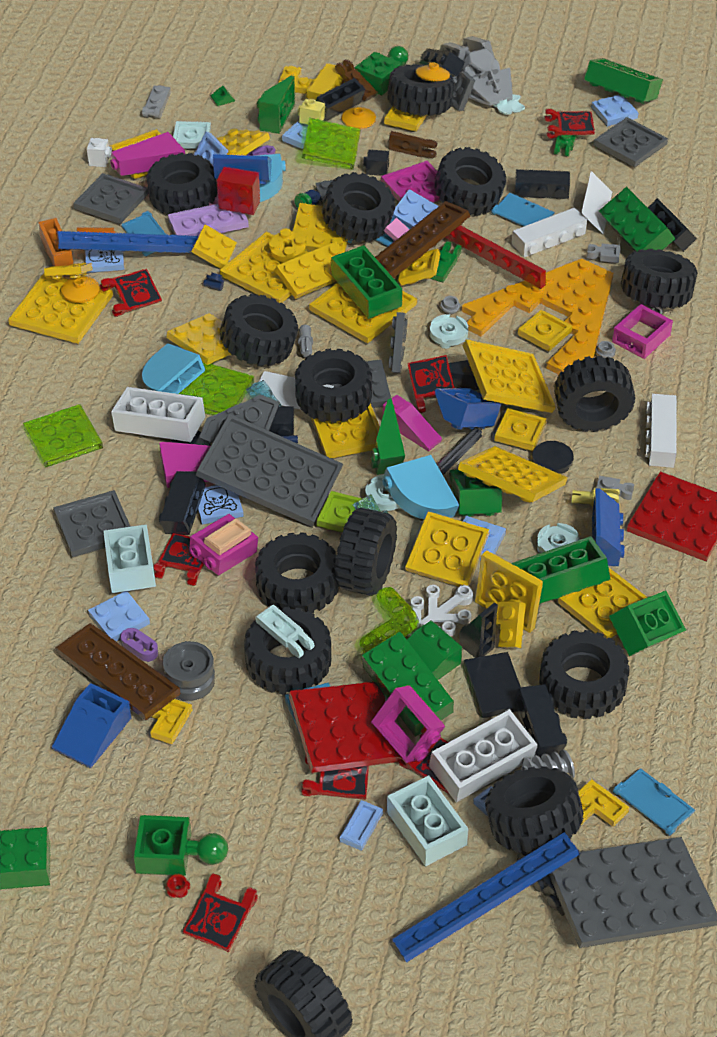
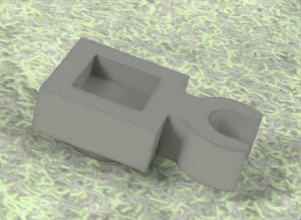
M588 244L587 258L595 259L598 257L600 261L619 263L620 245L601 244V247H598L594 244Z
M599 476L597 488L619 489V496L623 499L631 500L634 484H620V479Z

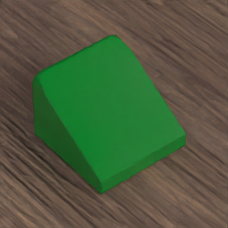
M224 85L210 95L217 106L236 101Z

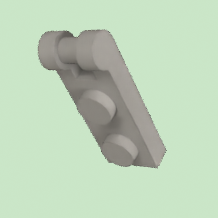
M162 85L153 86L146 106L143 107V117L154 116L155 118H161L171 94L170 87Z

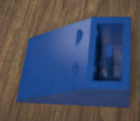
M90 683L76 699L52 745V749L92 768L131 720L129 701Z

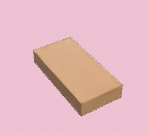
M235 518L207 536L204 544L218 555H221L249 537L251 529Z

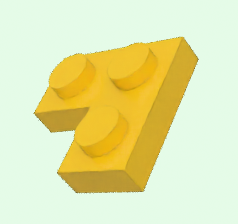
M285 66L279 82L293 75L295 76V93L306 94L307 88H310L314 79L300 78V67Z
M92 263L50 266L44 268L45 276H51V279L63 278V275H69L70 278H79L92 271Z
M486 602L485 609H487L494 602ZM495 602L498 605L496 625H500L498 647L521 648L526 603Z
M174 699L151 716L158 719L151 730V738L173 744L193 711L192 704Z
M592 779L578 791L584 813L582 824L595 813L614 827L629 812V806Z

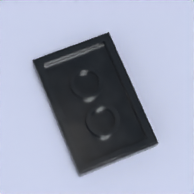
M508 652L464 660V667L482 718L497 716L509 709L512 713L518 712L514 698L521 686Z

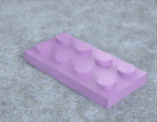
M219 204L168 214V221L174 235L199 236L205 224L220 233L249 227L244 213L219 209Z

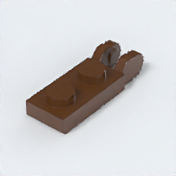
M349 59L336 64L335 69L345 82L355 78L366 89L362 99L363 102L376 96L378 92L354 69V65Z
M391 131L388 149L418 157L435 158L437 152L431 149L436 148L438 143L431 139L425 140L424 138Z

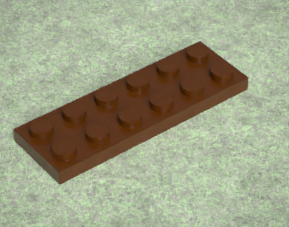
M445 201L375 256V258L395 278L471 217L469 211Z
M89 623L56 647L58 655L103 689L129 701L130 709L144 720H148L181 694L178 686L92 623Z

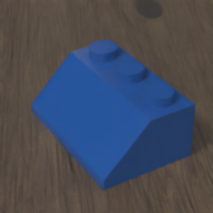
M213 154L215 179H218L223 167L259 172L260 185H266V181H271L272 159L268 156Z
M443 388L435 390L443 418L450 422L452 427L456 429H463V427L469 429L479 427L484 429L486 426L495 425L502 403L484 400L481 393L471 388Z
M595 488L592 511V538L606 556L608 566H619L620 558H624L625 551L624 545H621V542L624 540V529H620V526H623V513H620L619 503L600 488Z

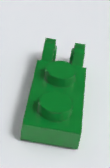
M559 135L556 140L554 154L558 155L560 149H565V156H569L571 150H573L577 135Z
M451 242L444 244L442 251L440 250L437 273L430 279L439 282L445 281L458 261L462 250L461 245H457L454 248L453 254L449 253Z

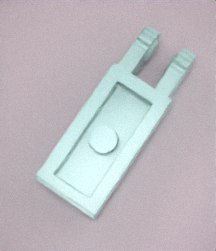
M271 605L256 616V622L283 646L288 647L295 657L300 658L304 655L302 648L295 642L298 639L306 649L311 650L314 648L315 645L312 639L303 632V629L275 605Z

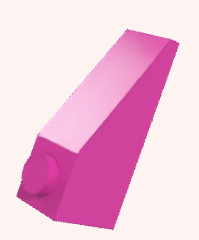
M398 395L392 398L400 434L428 452L442 441L441 436L411 403ZM386 403L383 404V414L386 407Z

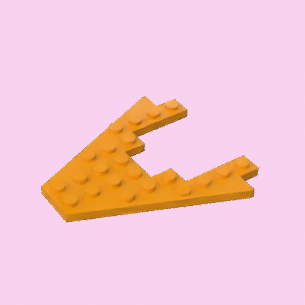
M581 258L546 272V286L541 289L525 280L514 285H508L504 289L462 305V312L472 316L467 321L468 331L479 336L484 335L513 306L529 314L539 304L549 307L567 316L568 318L564 322L573 326L571 334L574 336L546 365V369L559 375L561 371L564 372V368L567 365H572L578 359L583 360L584 357L588 356L594 358L614 273Z

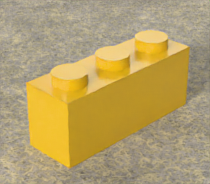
M326 63L324 68L320 70L317 78H314L312 85L306 90L307 99L316 101L318 96L345 83L336 71V65Z

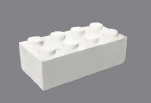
M132 387L125 389L111 411L115 431L187 442L192 441L205 418L202 397Z
M509 709L432 751L429 767L455 802H458L522 766L524 758L528 757L532 760L538 745Z

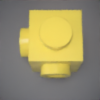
M305 99L303 104L298 107L299 123L319 127L325 118V103L317 102L313 99Z

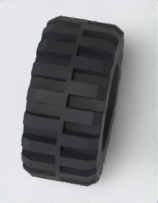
M407 64L393 69L389 76L387 99L395 109L401 110L404 113H410L411 115L433 116L434 114L440 115L442 112L445 113L452 106L455 82L451 75L444 81H429L416 75V69L425 66L424 64Z
M471 147L457 148L448 152L442 158L435 176V192L442 203L445 201L468 210L470 215L480 216L481 213L484 215L492 211L502 196L507 181L503 166L497 162L498 160L494 156L491 157L486 151L482 152L478 148L471 149ZM461 178H467V179L473 180V181H475L476 183H478L479 185H473V184L467 183V182H465L464 180H462Z
M170 154L166 158H160L159 162L156 161L148 171L147 186L150 202L154 208L161 213L165 212L166 215L209 206V202L213 203L215 197H217L214 166L206 158L203 159L198 154Z
M352 172L349 175L346 173L341 175V177H336L328 185L322 205L323 219L332 231H335L340 237H345L346 240L370 242L372 239L376 240L386 233L384 230L390 224L395 210V198L391 194L392 192L389 187H385V183L379 182L376 177H369L365 173L357 174V172ZM349 204L359 205L367 210L356 209Z
M641 249L637 252H632L626 258L621 288L627 297H630L633 301H638L642 305L646 304L650 307H660L661 309L682 307L693 297L698 272L694 263L690 262L688 258H683L680 254L660 249Z
M256 294L243 295L234 299L226 308L220 328L222 343L226 349L228 348V352L232 356H237L238 360H244L247 364H257V366L262 367L264 365L273 366L275 363L279 364L287 359L298 334L295 315L293 316V312L289 308H286L285 304L277 302L272 297L270 299L265 295L256 296Z
M330 348L322 352L320 350L316 351L314 355H308L305 361L302 360L296 369V402L305 414H308L313 419L318 418L321 422L330 421V423H336V421L346 422L349 418L354 419L359 416V413L362 414L371 403L372 371L368 363L358 354L354 355L349 350L346 352L343 349L331 350ZM336 383L344 386L330 388L323 385Z
M596 355L594 358L588 356L584 357L583 360L578 359L572 365H567L564 368V372H560L554 384V394L560 418L576 430L580 428L581 431L588 432V430L598 432L600 429L607 430L612 425L620 424L621 420H625L629 413H631L636 399L629 370L618 360L614 361L611 357L603 358V356ZM606 391L598 396L583 397L591 392Z
M358 508L349 516L340 537L335 560V579L341 589L373 596L381 591L390 572L396 549V520L388 513Z
M302 532L300 534L288 533L284 537L280 535L275 538V541H269L258 553L259 556L255 562L256 587L259 596L267 606L275 605L279 610H283V607H290V609L301 608L303 612L309 611L314 613L315 610L320 611L325 608V604H330L334 600V596L337 595L339 585L335 579L336 551L325 540H319L318 536L313 534L308 536ZM292 569H305L314 573L303 579H290L281 575Z
M283 607V610H281L303 629V632L312 639L315 645L314 648L308 650L301 645L299 639L295 641L299 646L306 649L303 652L304 655L300 658L295 656L280 657L272 654L270 651L282 644L256 622V619L246 631L244 640L246 669L249 671L251 679L256 680V684L262 688L266 687L270 692L279 691V694L286 695L290 691L310 688L313 684L316 686L322 681V677H326L332 662L330 631L319 617L315 618V614L309 611L303 612L301 608L290 609V607Z
M578 630L571 631L569 635L564 633L558 636V640L556 638L553 639L549 646L545 648L541 658L539 685L546 684L548 693L553 698V707H557L560 713L564 715L566 713L571 714L570 717L577 718V716L584 717V719H591V716L598 718L604 716L605 712L610 713L615 710V706H619L623 701L629 677V661L627 655L623 654L624 650L619 645H615V641L610 637L605 638L603 634L598 632L593 634L589 630H584V632H578ZM584 667L598 672L602 678L595 681H580L569 676L566 671L572 668Z
M541 766L540 768L528 767L527 770L522 771L520 769L512 775L508 774L503 777L502 781H497L485 800V808L494 839L504 848L512 849L518 853L522 851L532 853L564 832L571 839L572 834L575 835L578 832L584 819L575 780L566 772H562L554 767L552 769H549L547 766Z
M296 950L283 951L256 975L254 988L257 991V997L262 1002V1007L267 1011L270 1019L287 1037H343L350 1031L353 1022L352 1013L348 1008L349 1005L346 999L342 996V992L335 986L331 977L327 976L323 969L315 964L309 956L306 957L304 953Z

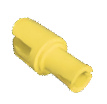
M595 487L594 490L592 489V492L572 491V504H591L593 506ZM600 488L617 503L619 502V489Z

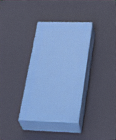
M361 800L342 832L340 842L362 851L383 815V809Z

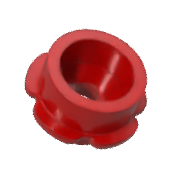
M180 874L171 876L166 883L167 894L172 898L185 897L190 889V882Z

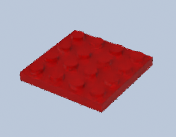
M660 471L627 525V532L707 562L717 544V492Z
M374 682L290 691V703L311 773L394 763L401 760L399 753L372 723L374 717L385 704L384 695Z

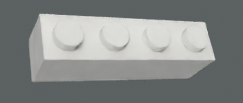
M576 208L569 209L513 230L512 246L523 257H527L584 235L586 233L587 219Z
M652 394L651 402H647L646 414H650L646 418V428H650V430L646 431V442L649 445H646L645 457H649V466L674 468L676 458L677 396Z

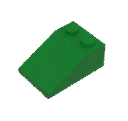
M295 76L287 77L264 91L261 98H258L257 109H259L257 122L260 123V131L280 134L295 106Z
M392 398L387 400L375 447L372 448V456H370L372 469L375 468L377 475L385 474L387 467L401 464L405 459L404 447Z
M449 469L453 494L459 503V514L470 517L481 513L488 516L502 513L501 488L488 486L483 483V480L467 477L464 475V472L458 469Z
M666 590L630 604L609 616L629 657L686 631Z
M432 620L417 629L407 639L437 680L461 664L462 646Z

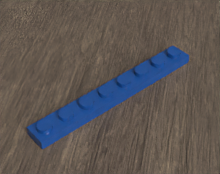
M57 231L58 248L66 250L192 253L191 250L198 236Z
M564 832L392 940L407 963L580 855L579 851Z

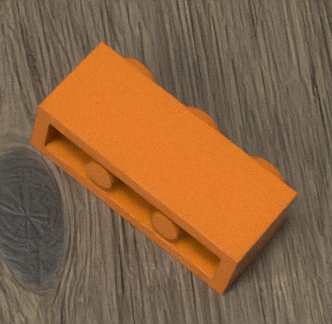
M57 218L38 222L41 241L52 265L68 266L73 264L71 249L58 248L57 231H62Z

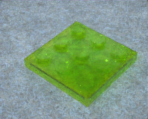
M309 118L302 159L353 170L361 129Z
M203 363L205 371L179 394L202 397L205 414L213 416L240 404L252 387L254 376L221 366Z
M81 404L23 423L24 430L45 468L103 448V443Z

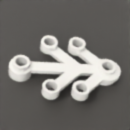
M429 585L426 589V596L429 598L428 616L421 620V610L424 608V599L420 596L413 597L411 599L413 621L406 625L408 637L430 620L433 622H444L439 627L449 636L455 634L456 625L454 623L469 624L471 622V612L469 610H460L458 614L446 613L458 604L463 606L471 604L473 601V591L466 585L460 586L456 590L455 596L437 608L440 588L437 585Z

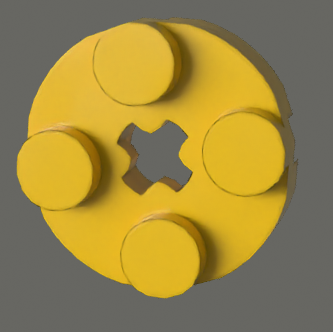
M288 228L280 230V233L274 235L269 242L272 257L277 261L287 262L306 254V237Z

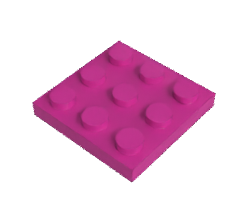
M428 161L381 176V181L385 183V187H389L392 192L391 194L399 202L409 189L432 203L440 200L434 188L437 170Z

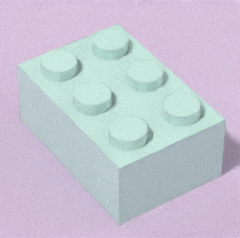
M147 524L105 530L104 539L112 593L156 587Z
M430 776L387 796L388 815L425 866L467 845L468 827Z

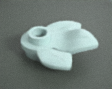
M512 94V100L507 101L505 99L493 105L503 114H512V112H520L525 109V106L518 102L521 96Z

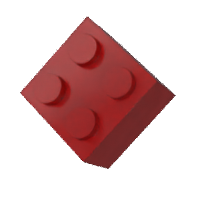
M223 167L217 179L219 209L254 215L260 204L259 172Z

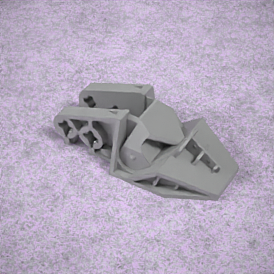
M471 36L463 39V46L451 42L441 44L440 50L449 51L465 61L461 71L467 72L476 80L469 96L470 99L488 106L498 104L505 99L507 101L512 100L510 68L500 70L490 41ZM459 75L458 77H453L456 83L458 81Z

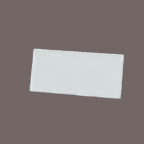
M591 171L582 214L604 234L606 220L599 210L611 200L612 191Z
M264 371L251 399L261 394L279 401V405L294 406L296 409H301L295 397V378ZM326 384V385H323V386H325V387H330V388H333V387H334V386H332V385H327V384Z

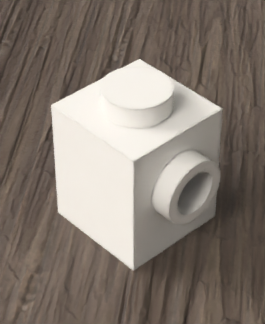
M90 138L87 147L89 166L107 167L112 152L108 139Z

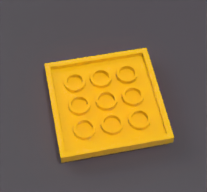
M266 231L220 269V275L259 296L265 295L270 299L272 297L277 302L283 303L292 294L275 271L276 266L284 262L277 261L272 257L269 242L274 235Z
M43 273L8 319L9 325L79 344L113 297L112 290L103 292L100 288L99 294L94 299L88 302L74 303L66 300L61 291L63 284L69 280L68 278L51 279V276H45Z
M336 283L311 302L309 310L368 344L392 325L393 316L396 317L397 312L407 313L416 306L417 298L402 291V307L368 319L339 283Z
M467 339L464 341L462 346L484 400L553 413L556 406L534 354Z
M496 446L460 461L458 470L464 472V475L467 477L481 479L484 484L501 488L502 492L515 494L522 501L528 503L534 502L564 486L568 478Z

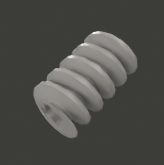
M561 750L559 754L552 752L550 757L546 753L542 754L541 759L537 755L533 756L532 760L526 757L522 762V771L527 770L528 767L540 768L541 766H547L549 769L554 767L562 772L569 773L573 779L575 777L574 765L566 750Z

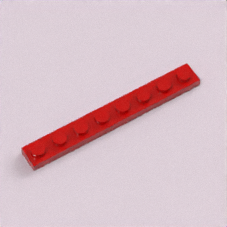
M462 225L445 237L540 289L546 286L545 269Z

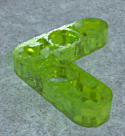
M392 587L382 588L376 595L381 608L391 619L361 638L359 645L364 654L398 632H401L405 637L419 626L420 622L416 612ZM403 607L401 610L393 612L395 608ZM395 630L391 635H385L386 632Z

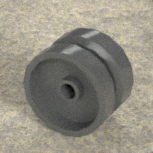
M191 641L178 643L168 649L163 658L164 677L180 688L181 694L176 698L183 701H194L209 694L215 685L214 658L211 650L201 643Z

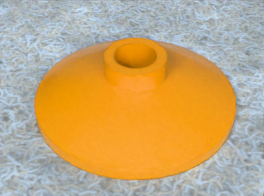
M429 63V65L416 69L418 77L429 81H444L450 77L449 71L439 67L437 63Z
M353 107L342 114V122L347 127L353 129L368 128L376 121L375 113L365 107Z
M81 276L67 280L63 284L61 291L66 300L74 303H83L94 299L100 292V286L95 279Z

